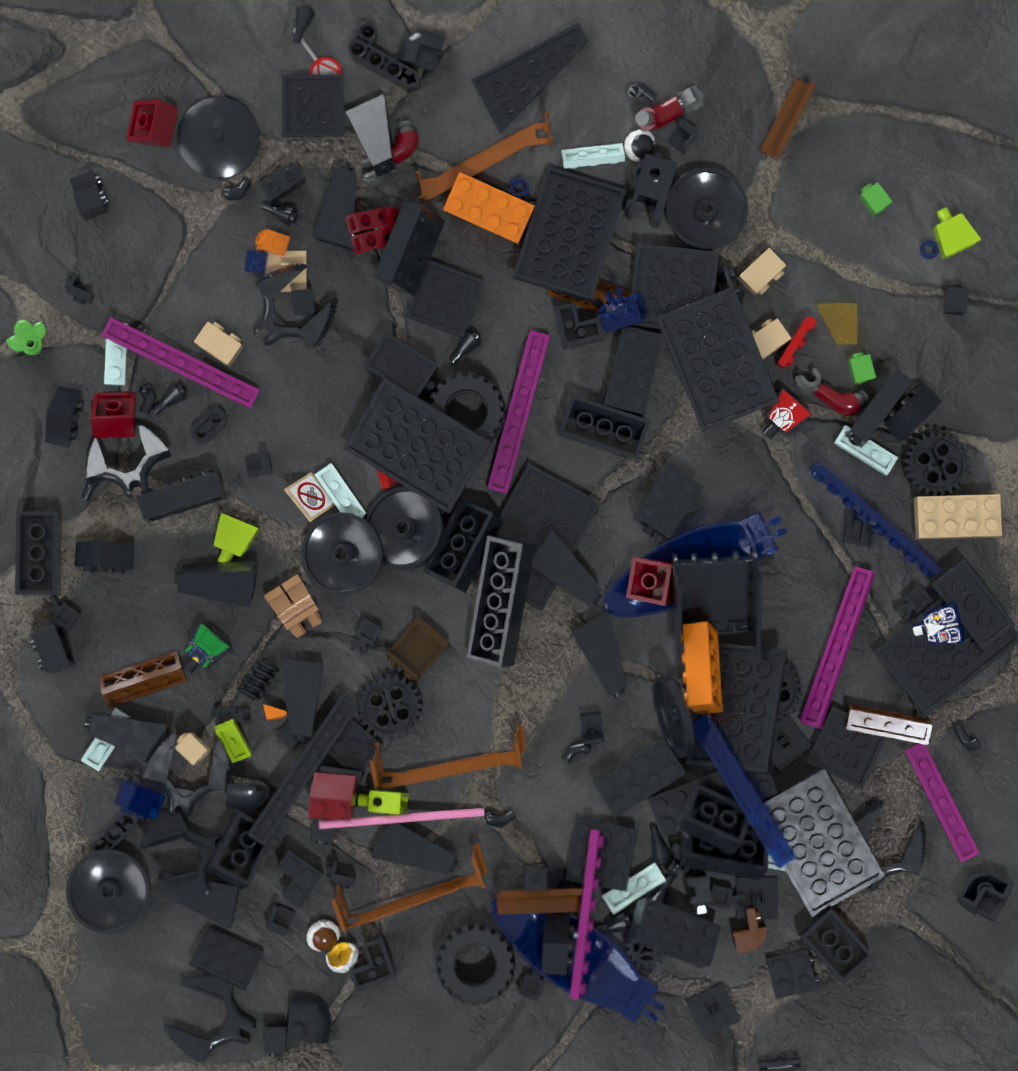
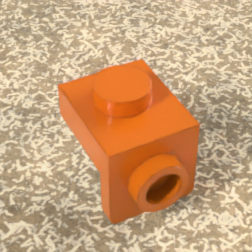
M268 229L262 230L256 237V250L285 257L290 237Z

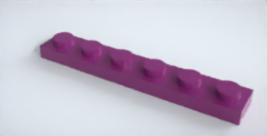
M918 743L904 750L960 863L980 854L926 745Z

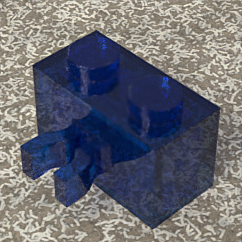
M621 287L617 288L616 294L618 298L616 301V298L612 297L610 291L606 292L605 297L609 303L602 305L597 315L605 333L644 320L647 310L639 293L622 298L623 292Z
M124 780L114 804L120 806V811L132 815L135 812V816L147 820V817L156 819L166 796L152 789Z

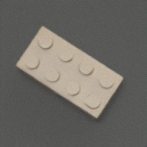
M1000 494L914 498L915 540L992 538L1002 536Z

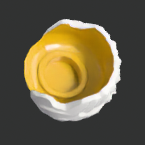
M338 943L333 947L332 951L326 954L328 967L334 972L346 973L357 962L358 949L351 943Z

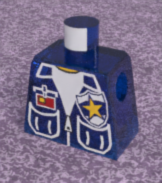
M956 601L925 612L922 616L923 623L913 625L915 637L927 635L929 644L963 643L965 640Z

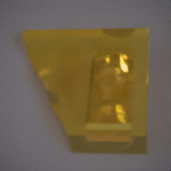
M857 303L817 304L836 344L858 345Z

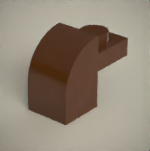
M753 905L745 906L748 927L732 929L737 954L759 948L767 935L765 923L757 924L761 922L759 910H755Z

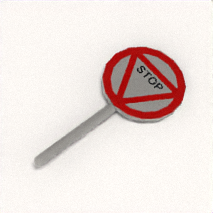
M302 37L301 43L315 61L310 68V75H342V69L335 59L330 57L318 59Z

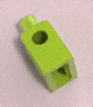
M947 207L936 212L941 223L936 225L933 231L943 260L977 244L981 240L962 213L952 217Z
M221 513L214 546L222 549L217 561L221 563L231 562L233 554L242 558L260 529Z
M372 790L369 791V794H359L358 806L368 807V812L407 814L409 793ZM380 798L382 799V804H381V805L379 804V799H380Z

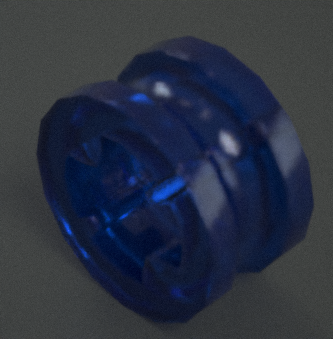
M520 178L514 180L510 187L511 194L519 199L524 198L529 191L528 183ZM520 184H523V189L525 188V191H520V193H516V188L514 189V186H519Z
M932 240L924 242L919 249L920 255L925 259H933L939 253L938 244ZM925 245L934 247L933 255L924 252L926 250Z

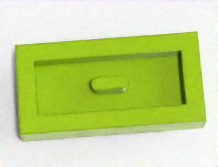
M234 719L215 726V732L233 763L252 756V751Z

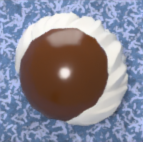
M326 919L314 922L307 933L309 947L315 951L331 950L340 937L339 928L334 922Z

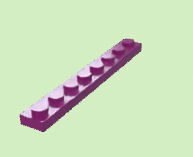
M111 317L101 335L103 338L249 409L252 408L260 391Z
M532 330L529 332L487 487L489 490L504 494L508 493L550 335Z
M854 566L802 714L801 723L819 729L822 728L876 574L873 571Z
M591 830L570 994L571 999H581V995H585L586 983L583 982L584 974L588 973L589 961H586V955L591 951V940L588 939L589 932H593L594 919H591V914L596 909L597 899L594 898V890H598L599 877H596L597 869L601 868L602 863L599 849L603 848L604 835H601L602 831Z

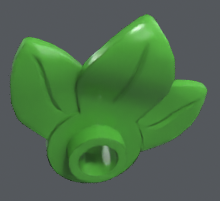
M18 320L15 325L16 335L7 338V344L15 352L24 351L30 356L38 355L42 351V340L46 335L45 325L40 321L32 326L26 320ZM34 342V346L29 347V345Z

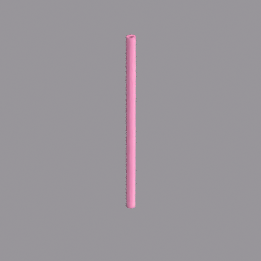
M484 808L353 818L351 821L321 820L319 821V829L484 816Z

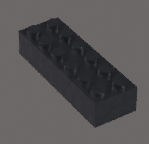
M502 535L487 536L466 658L498 667L514 666L535 549L534 543Z

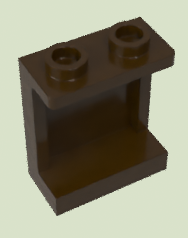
M418 616L393 647L386 653L389 656L387 660L395 667L400 665L404 669L403 674L412 681L415 678L418 681L450 643Z

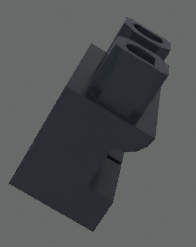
M706 872L685 875L686 884L688 887H693V893L688 896V901L693 904L695 914L708 913L707 902L712 901L709 876Z

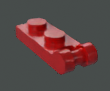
M807 317L802 322L776 364L777 367L783 370L786 365L788 367L791 366L796 358L793 353L797 348L801 349L807 340L804 338L806 332L811 331L816 326L815 318Z

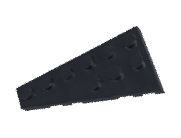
M579 22L471 79L474 88L500 134L588 42V38Z

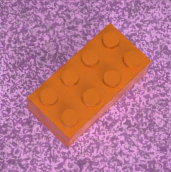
M459 172L443 210L520 244L535 206Z
M708 622L684 624L681 642L684 644L682 661L686 667V672H683L684 684H687V692L684 693L686 703L698 715L723 712L718 631Z

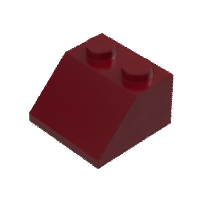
M160 100L134 101L126 141L154 147H170L173 139L174 125L177 120L178 107Z
M135 392L94 393L91 412L93 438L135 437Z
M633 557L626 598L663 606L672 605V562Z
M315 772L309 799L308 818L351 821L355 815L357 776Z

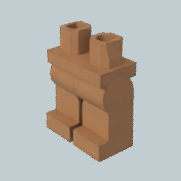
M298 574L282 584L293 601L292 603L280 586L264 595L285 628L291 631L296 638H300L307 633L301 625L307 619L313 628L323 623L318 613L320 612L319 608Z

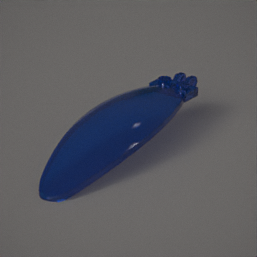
M758 512L741 521L718 522L687 530L664 541L642 558L672 562L673 554H677L678 560L691 559V553H696V559L712 558L713 552H717V558L733 557L734 551H738V557H751L752 551H757V559L778 550L774 539L786 534L787 530L786 528H780L771 534L768 527L782 521L780 516L765 522L761 512ZM631 567L612 586L604 601L605 611L621 618L646 616L672 610V605L663 606L626 598Z
M495 898L491 905L492 914L497 926L510 944L540 975L563 991L571 994L580 918L571 913L497 915ZM545 914L570 915V924H574L573 937H569V939H573L572 952L568 951V954H572L571 967H567L566 975L541 973ZM593 927V932H589L588 939L591 940V951L586 955V961H589L588 973L584 974L583 982L586 983L585 995H581V1000L600 1007L617 1010L634 1023H636L642 1013L656 1022L658 1019L656 1015L645 1008L650 1002L657 1009L664 1010L665 1006L652 998L658 987L639 975L625 954L609 938Z

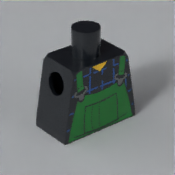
M200 622L183 650L190 656L183 667L191 674L199 665L208 670L225 656L232 647L204 623Z

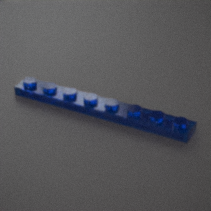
M819 461L812 463L808 468L812 473L811 476L818 482L822 481L832 495H838L847 508H853L863 522H869L873 526L874 532L880 536L884 535L889 540L890 546L896 550L900 549L904 553L905 559L911 563H916L920 567L921 573L926 576H937L942 568Z
M707 713L693 722L695 734L776 867L781 869L795 860L797 856L711 715Z

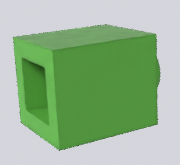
M878 182L874 185L870 183L861 190L862 194L859 197L873 217L893 202Z
M864 352L851 355L852 359H849L847 363L853 385L873 381L876 376L870 354L864 355Z

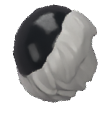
M648 130L633 131L624 141L626 155L635 162H639L640 158L644 159L645 154H653L655 139Z

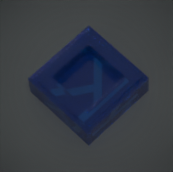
M247 250L244 271L266 274L268 253Z

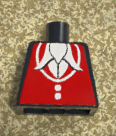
M784 388L777 395L780 402L771 405L763 417L769 424L762 433L770 440L778 432L784 437L787 436L812 415L809 410Z

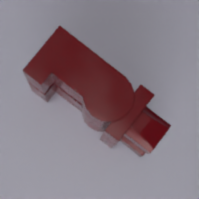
M389 206L345 216L350 234L371 229L370 232L351 237L355 255L386 246L395 225V220H397L400 213L399 208H391Z

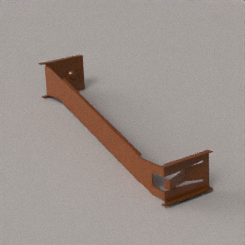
M545 112V122L533 124L524 130L521 129L445 171L439 177L421 180L420 171L416 172V180L420 179L422 196H419L420 204L453 188L459 172L473 177L524 149L526 146L547 143L549 146L553 145V136L550 137L551 131L548 127L550 112ZM544 128L545 133L548 135L547 138H536L535 131Z
M518 725L514 741V751L485 754L408 770L407 773L384 772L380 745L375 743L376 753L374 760L370 761L375 791H378L379 787L392 788L496 767L498 765H515L522 769V750L526 752L523 725ZM379 773L383 777H393L392 782L380 783L382 777L379 776Z
M479 844L474 845L472 854L475 874L464 878L458 877L374 908L371 912L350 915L340 884H337L335 899H331L342 932H346V928L358 927L464 887L481 885L482 888H485L483 874L484 872L485 874L488 873ZM359 918L357 923L347 924L348 919Z

